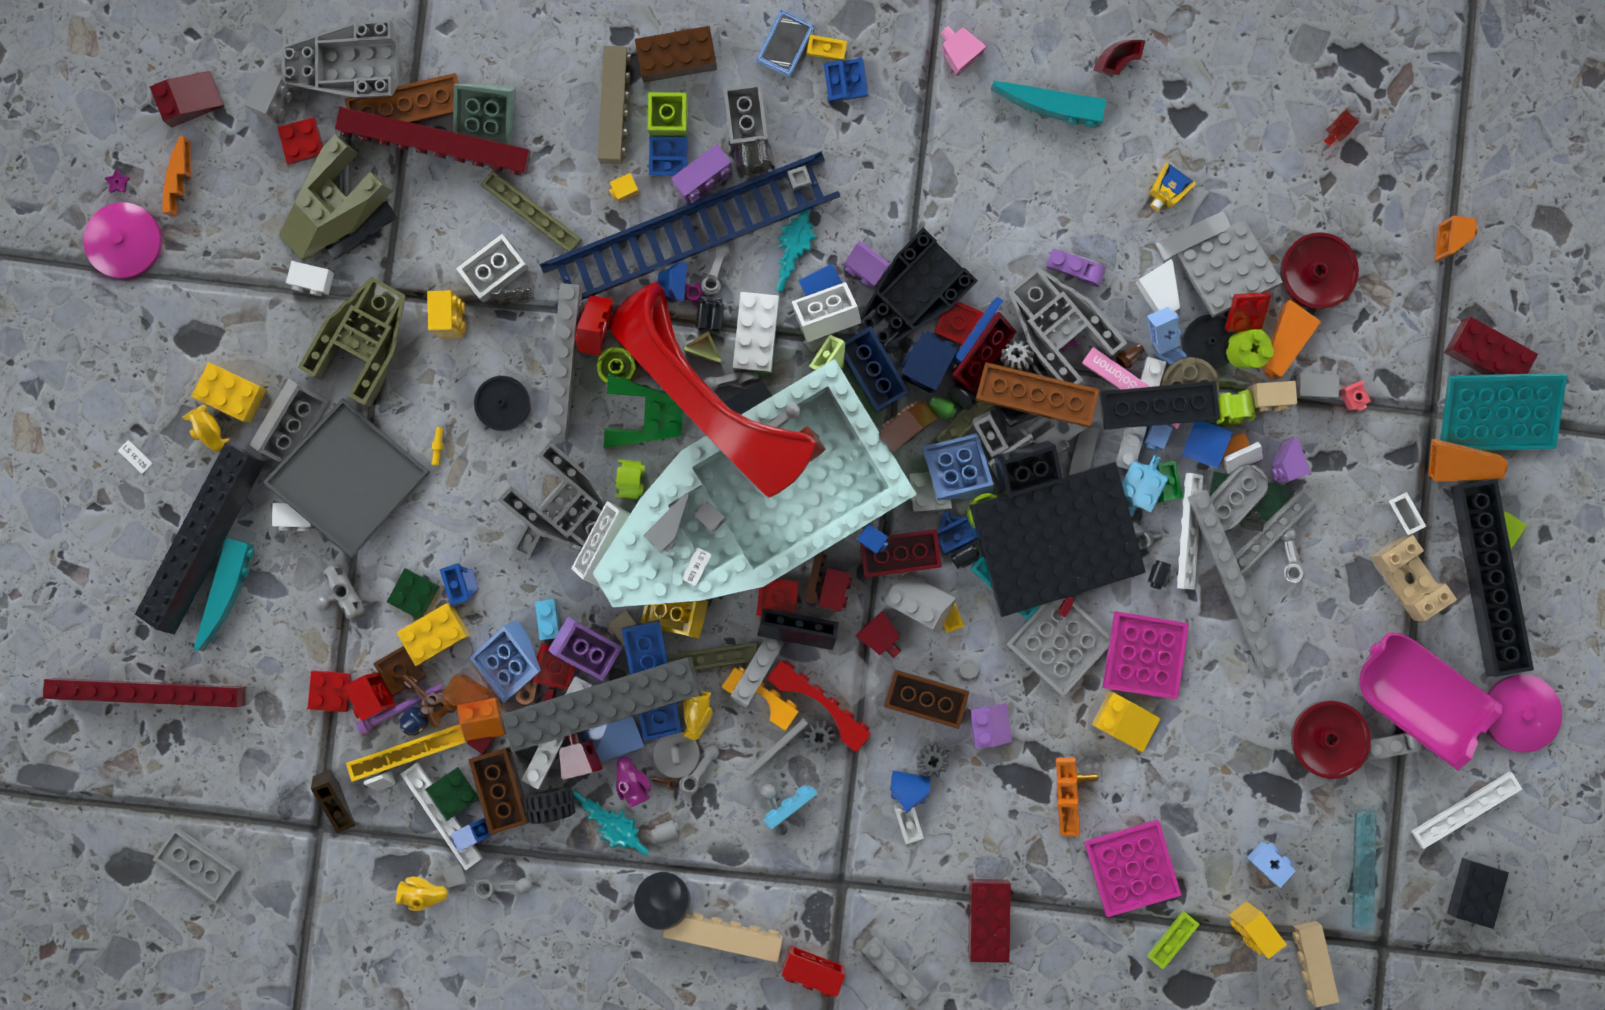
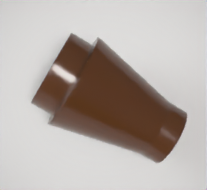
M1136 343L1134 346L1119 352L1116 362L1124 369L1131 368L1145 351L1144 347L1140 343Z

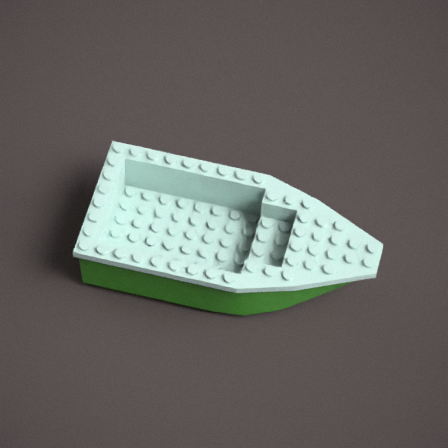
M835 359L742 414V416L752 421L768 425L785 411L787 405L796 404L800 408L799 417L789 420L780 429L807 433L816 441L812 457L803 473L794 483L779 494L767 498L708 436L686 447L676 456L640 498L593 572L612 607L700 601L764 587L916 495L890 449L878 435L879 431ZM687 493L690 499L677 538L673 541L675 545L670 551L666 552L664 550L661 553L643 535ZM707 501L726 518L725 523L714 535L694 517L696 508L701 503L705 504ZM700 548L710 553L711 557L697 585L694 586L682 580V577L696 549Z

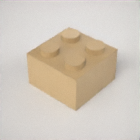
M1295 381L1256 383L1246 388V390H1250L1253 397L1256 414L1266 413V411H1271L1272 409L1273 412H1283L1297 404Z

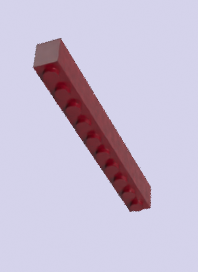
M340 106L338 110L335 130L341 132V136L352 138V135L360 136L359 140L371 142V139L378 140V144L390 146L391 143L396 144L398 149L406 151L409 148H414L416 153L424 155L431 152L435 153V157L446 159L447 156L453 157V161L465 163V160L473 162L472 165L484 168V165H489L492 170L499 172L507 169L513 175L521 176L522 173L527 174L531 155L529 149Z
M66 678L44 679L43 699L216 707L245 706L246 686Z

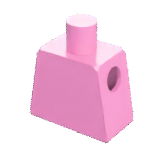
M947 26L940 33L946 40L941 48L942 53L956 75H959L985 52L986 46L965 28H961L954 33Z

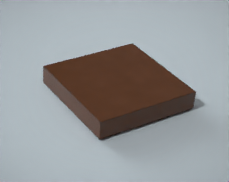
M404 646L373 663L392 697L407 689L401 680L405 674L409 677L413 676L417 682L427 677L421 665L415 666Z

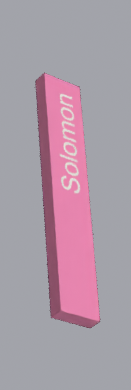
M1094 347L1091 348L1081 363L1118 390L1150 387ZM1170 424V426H1172L1175 429H1177L1180 425Z

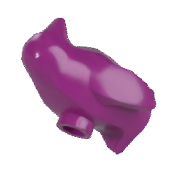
M623 756L619 758L616 765V791L619 799L624 800L625 798L630 807L650 799V796L647 795V791H651L648 777L633 765L632 759Z

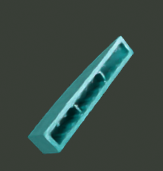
M993 80L992 91L1030 111L1067 121V124L1070 125L1085 124L1088 128L1099 127L1103 122L1106 99Z
M232 538L225 539L193 650L203 651L228 617L244 579L249 574L248 565L255 553L253 549L254 544Z

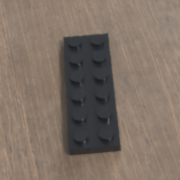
M1216 381L1100 392L1104 430L1220 419Z

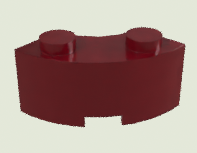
M1122 40L1112 44L1099 56L1093 71L1109 75H1119L1122 68L1128 62L1141 60L1146 40Z

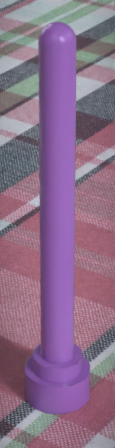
M438 684L425 692L428 695L431 693L437 694L443 690V685ZM417 695L371 720L358 721L356 727L359 733L365 736L371 732L370 730L374 726L423 700Z

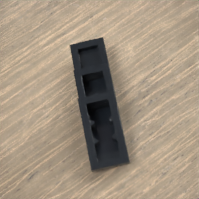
M388 201L383 202L353 234H347L340 238V241L337 243H331L326 246L333 260L367 242L366 239L382 231V227L398 219Z

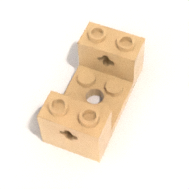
M1414 535L1399 537L1372 555L1371 559L1413 621H1426L1457 599L1447 584L1436 583L1418 556L1424 550ZM1407 573L1413 575V581L1410 584L1405 581Z

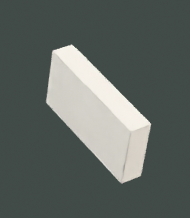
M1259 442L1224 457L1225 471L1228 475L1240 466L1251 465L1263 459L1262 446Z

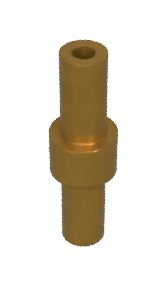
M1077 773L1078 785H1083V782L1098 781V773L1084 775Z

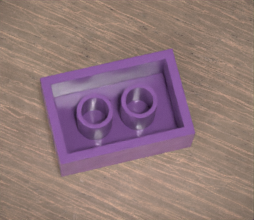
M716 144L671 178L673 187L686 205L701 199L700 196L714 190L718 182L721 180L724 182L731 177L733 172L731 161Z
M567 617L548 651L603 681L622 647L574 619Z

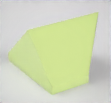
M709 332L684 347L686 353L719 365L722 363Z
M829 335L820 350L815 354L809 367L817 370L835 359L839 367L843 368L845 342Z

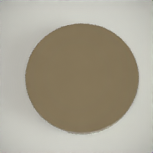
M1187 357L1179 359L1172 363L1162 376L1161 386L1216 381L1217 395L1219 394L1217 372L1208 362L1199 358Z

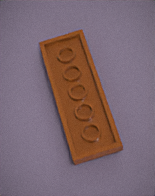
M452 73L398 86L393 96L345 98V103L349 109L410 123H418L453 114L454 84H459L457 74Z
M985 362L976 401L1090 428L1100 389Z

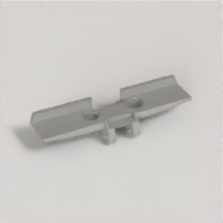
M1099 395L1091 425L1102 418ZM1041 417L1027 428L1020 429L1019 431L1024 438L1001 454L1027 447L1028 444L1034 445L1044 441H1050L1055 444L1059 454L1069 449L1068 440L1087 427L1067 423L1069 429L1063 433L1058 428L1059 423L1063 421ZM1048 422L1051 423L1053 427L1036 439L1032 438L1034 431ZM992 459L987 465L998 479L995 461Z

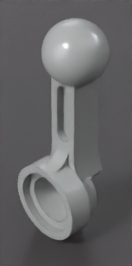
M725 243L716 247V258L711 272L702 281V291L707 296H715L720 292L721 284L718 276L724 259L730 254V247ZM708 282H714L716 283V287L713 289H709L706 287V284Z
M742 371L717 378L708 377L704 382L714 392L720 387L740 383L742 387L749 388L760 380L754 371H748L743 374Z
M796 404L787 405L785 411L771 421L768 426L780 428L789 420L797 419L800 415L799 406Z
M1292 528L1281 537L1285 543L1289 565L1284 570V576L1289 582L1297 583L1304 578L1305 570L1298 558L1294 541L1296 533ZM1293 567L1300 571L1298 578L1291 575Z
M707 746L704 750V757L694 772L681 778L679 789L683 794L691 795L697 791L699 777L710 761L717 759L719 756V749L716 746ZM690 779L694 782L692 790L684 788L685 780Z
M764 785L761 789V795L768 801L770 809L776 810L779 808L775 799L776 789L773 785ZM783 820L778 825L784 824L787 826L785 833H778L776 831L777 826L772 829L774 837L779 840L787 839L792 831L790 823Z
M483 878L476 882L474 892L480 899L489 898L494 892L518 891L521 894H526L531 890L532 884L527 878H522L518 882H494ZM482 883L489 885L490 890L488 893L482 892Z

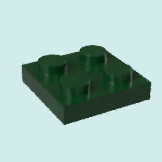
M404 568L387 603L420 619L424 617L440 585Z
M459 767L425 789L446 822L479 799Z

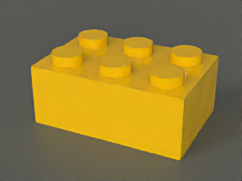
M451 290L427 291L428 330L440 339L464 338V333H466V322L463 321V314H466L465 302L463 303V300Z
M208 362L191 397L251 424L267 389Z
M450 603L444 604L396 632L415 666L422 665L471 636L454 606H450Z
M1247 901L1228 915L1232 920L1230 922L1232 927L1244 936L1242 937L1244 943L1254 952L1256 951L1259 956L1263 955L1269 959L1287 945L1263 912Z

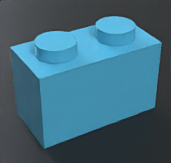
M551 599L535 602L540 640L555 638L561 629L558 600Z

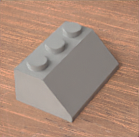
M906 573L892 586L884 603L939 633L957 599Z

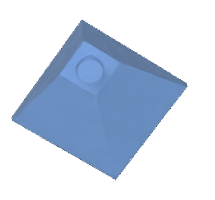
M978 433L922 447L937 500L976 498L982 494L993 493L994 484Z
M517 620L504 625L469 657L503 703L507 702L541 671L530 638Z
M635 716L579 733L582 742L590 740L593 742L600 762L645 747Z

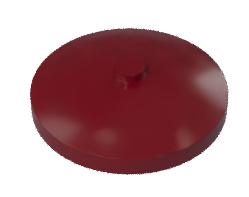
M1318 232L1299 238L1287 249L1282 258L1280 275L1284 289L1295 302L1310 309L1321 310L1334 307L1350 296L1358 281L1359 266L1354 251L1343 239L1333 234Z
M1327 700L1314 703L1300 713L1292 728L1291 744L1296 759L1307 771L1322 778L1339 779L1351 775L1363 765L1370 751L1371 735L1367 722L1355 708L1342 702Z

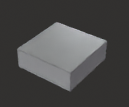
M806 166L787 171L793 191L812 185Z
M461 863L442 869L448 888L468 881Z

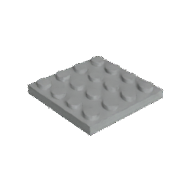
M1245 220L1227 228V231L1176 255L1212 318L1230 310L1234 294L1268 292L1281 286L1283 283Z
M1063 599L1041 605L1032 617L1010 638L1006 645L1055 691L1064 697L1108 649L1110 635L1075 603H1073L1067 617L1058 615L1057 611Z

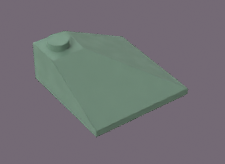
M454 84L453 132L510 145L515 112L516 87L487 84Z

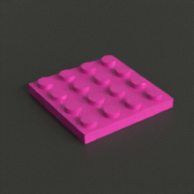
M1114 611L1102 688L1178 700L1189 623Z
M1158 819L1084 841L1106 917L1181 896Z

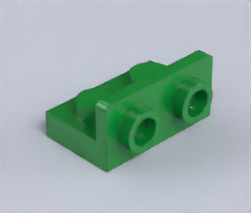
M1176 461L1158 463L1156 469L1161 474L1169 477L1157 503L1182 499L1183 495Z

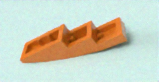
M179 136L165 177L162 212L169 217L177 216V198L184 197V179L191 178L190 140L184 136Z
M1056 758L1060 836H1080L1076 758Z

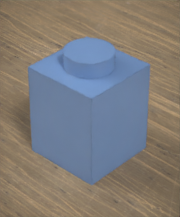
M1167 425L1149 426L1143 444L1147 445V449L1155 452L1163 450L1173 428Z

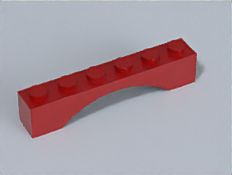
M780 660L766 679L781 691L803 693L820 702L834 718L841 740L857 752L871 735L868 731L870 727L862 721L860 723L855 721L853 713L848 709L843 711L838 707L840 703L832 696L827 698L823 694L825 691L817 684L815 686L811 685L808 682L810 678L802 672L798 674L794 671L795 666L788 660L785 662Z

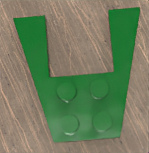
M608 373L607 394L645 397L643 430L605 428L603 448L681 436L683 410L665 391H659L650 388L648 385H641L632 382V380L622 379Z

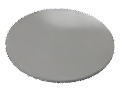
M684 732L661 737L654 748L653 758L656 767L662 774L671 778H681L690 774L696 768L700 754L696 741L684 737Z

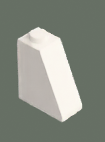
M1171 259L1135 283L1154 313L1166 307H1169L1174 313L1180 308L1174 265Z

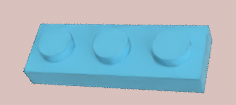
M809 785L800 787L796 791V795L783 800L781 806L776 810L772 809L765 815L766 818L762 821L772 830L818 794L816 790Z

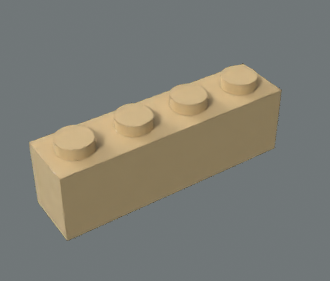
M1317 921L1293 926L1294 932L1292 936L1299 949L1297 958L1302 963L1303 971H1301L1303 981L1307 984L1306 997L1308 1001L1316 1007L1338 1003L1339 997L1322 925Z

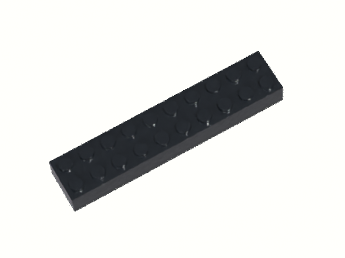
M225 442L135 613L136 616L158 631L175 635L265 462L245 450Z
M1498 479L1452 486L1450 488L1486 676L1498 677L1533 671V661Z

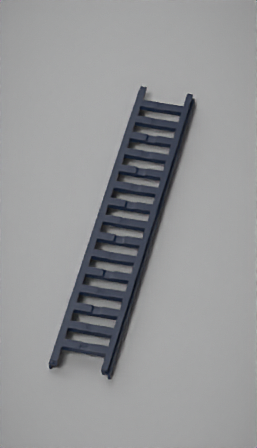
M820 151L539 265L543 273L558 268L563 283L572 284L565 265L575 261L587 290L582 293V300L589 298L590 295H597L840 197V193L836 191L823 196L812 170V166L825 161L823 153ZM806 166L812 183L810 186L816 200L806 203L800 189L793 191L787 171ZM784 177H787L798 203V207L788 210L776 182ZM769 184L781 214L770 217L759 187ZM749 191H752L763 221L756 224L752 223L741 196ZM734 198L746 228L736 232L724 205V201ZM714 205L717 206L728 235L719 239L706 211L707 208ZM697 212L700 214L711 241L701 246L688 217ZM679 219L682 220L693 249L682 253L671 226L672 222ZM662 226L665 228L675 253L674 257L666 260L653 232L654 229ZM644 233L648 237L658 262L649 267L645 263L635 238ZM627 240L640 268L639 271L629 274L618 246L619 243ZM609 247L612 249L622 275L621 278L614 281L611 280L600 252ZM592 254L605 283L596 288L592 284L583 261L584 257Z

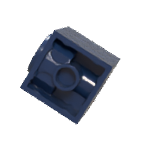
M922 332L917 344L912 343L901 364L903 371L900 377L904 381L933 395L957 351L954 348L955 345L946 340L944 342L938 340L937 336L931 332Z

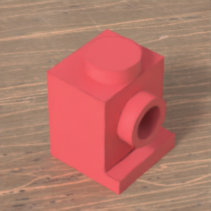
M1363 381L1356 382L1339 390L1348 411L1354 409L1356 412L1367 408V403L1371 402L1363 386Z

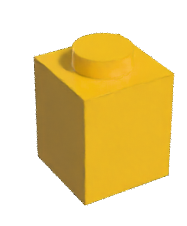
M631 173L610 182L612 188L609 191L613 200L618 199L619 204L640 195Z

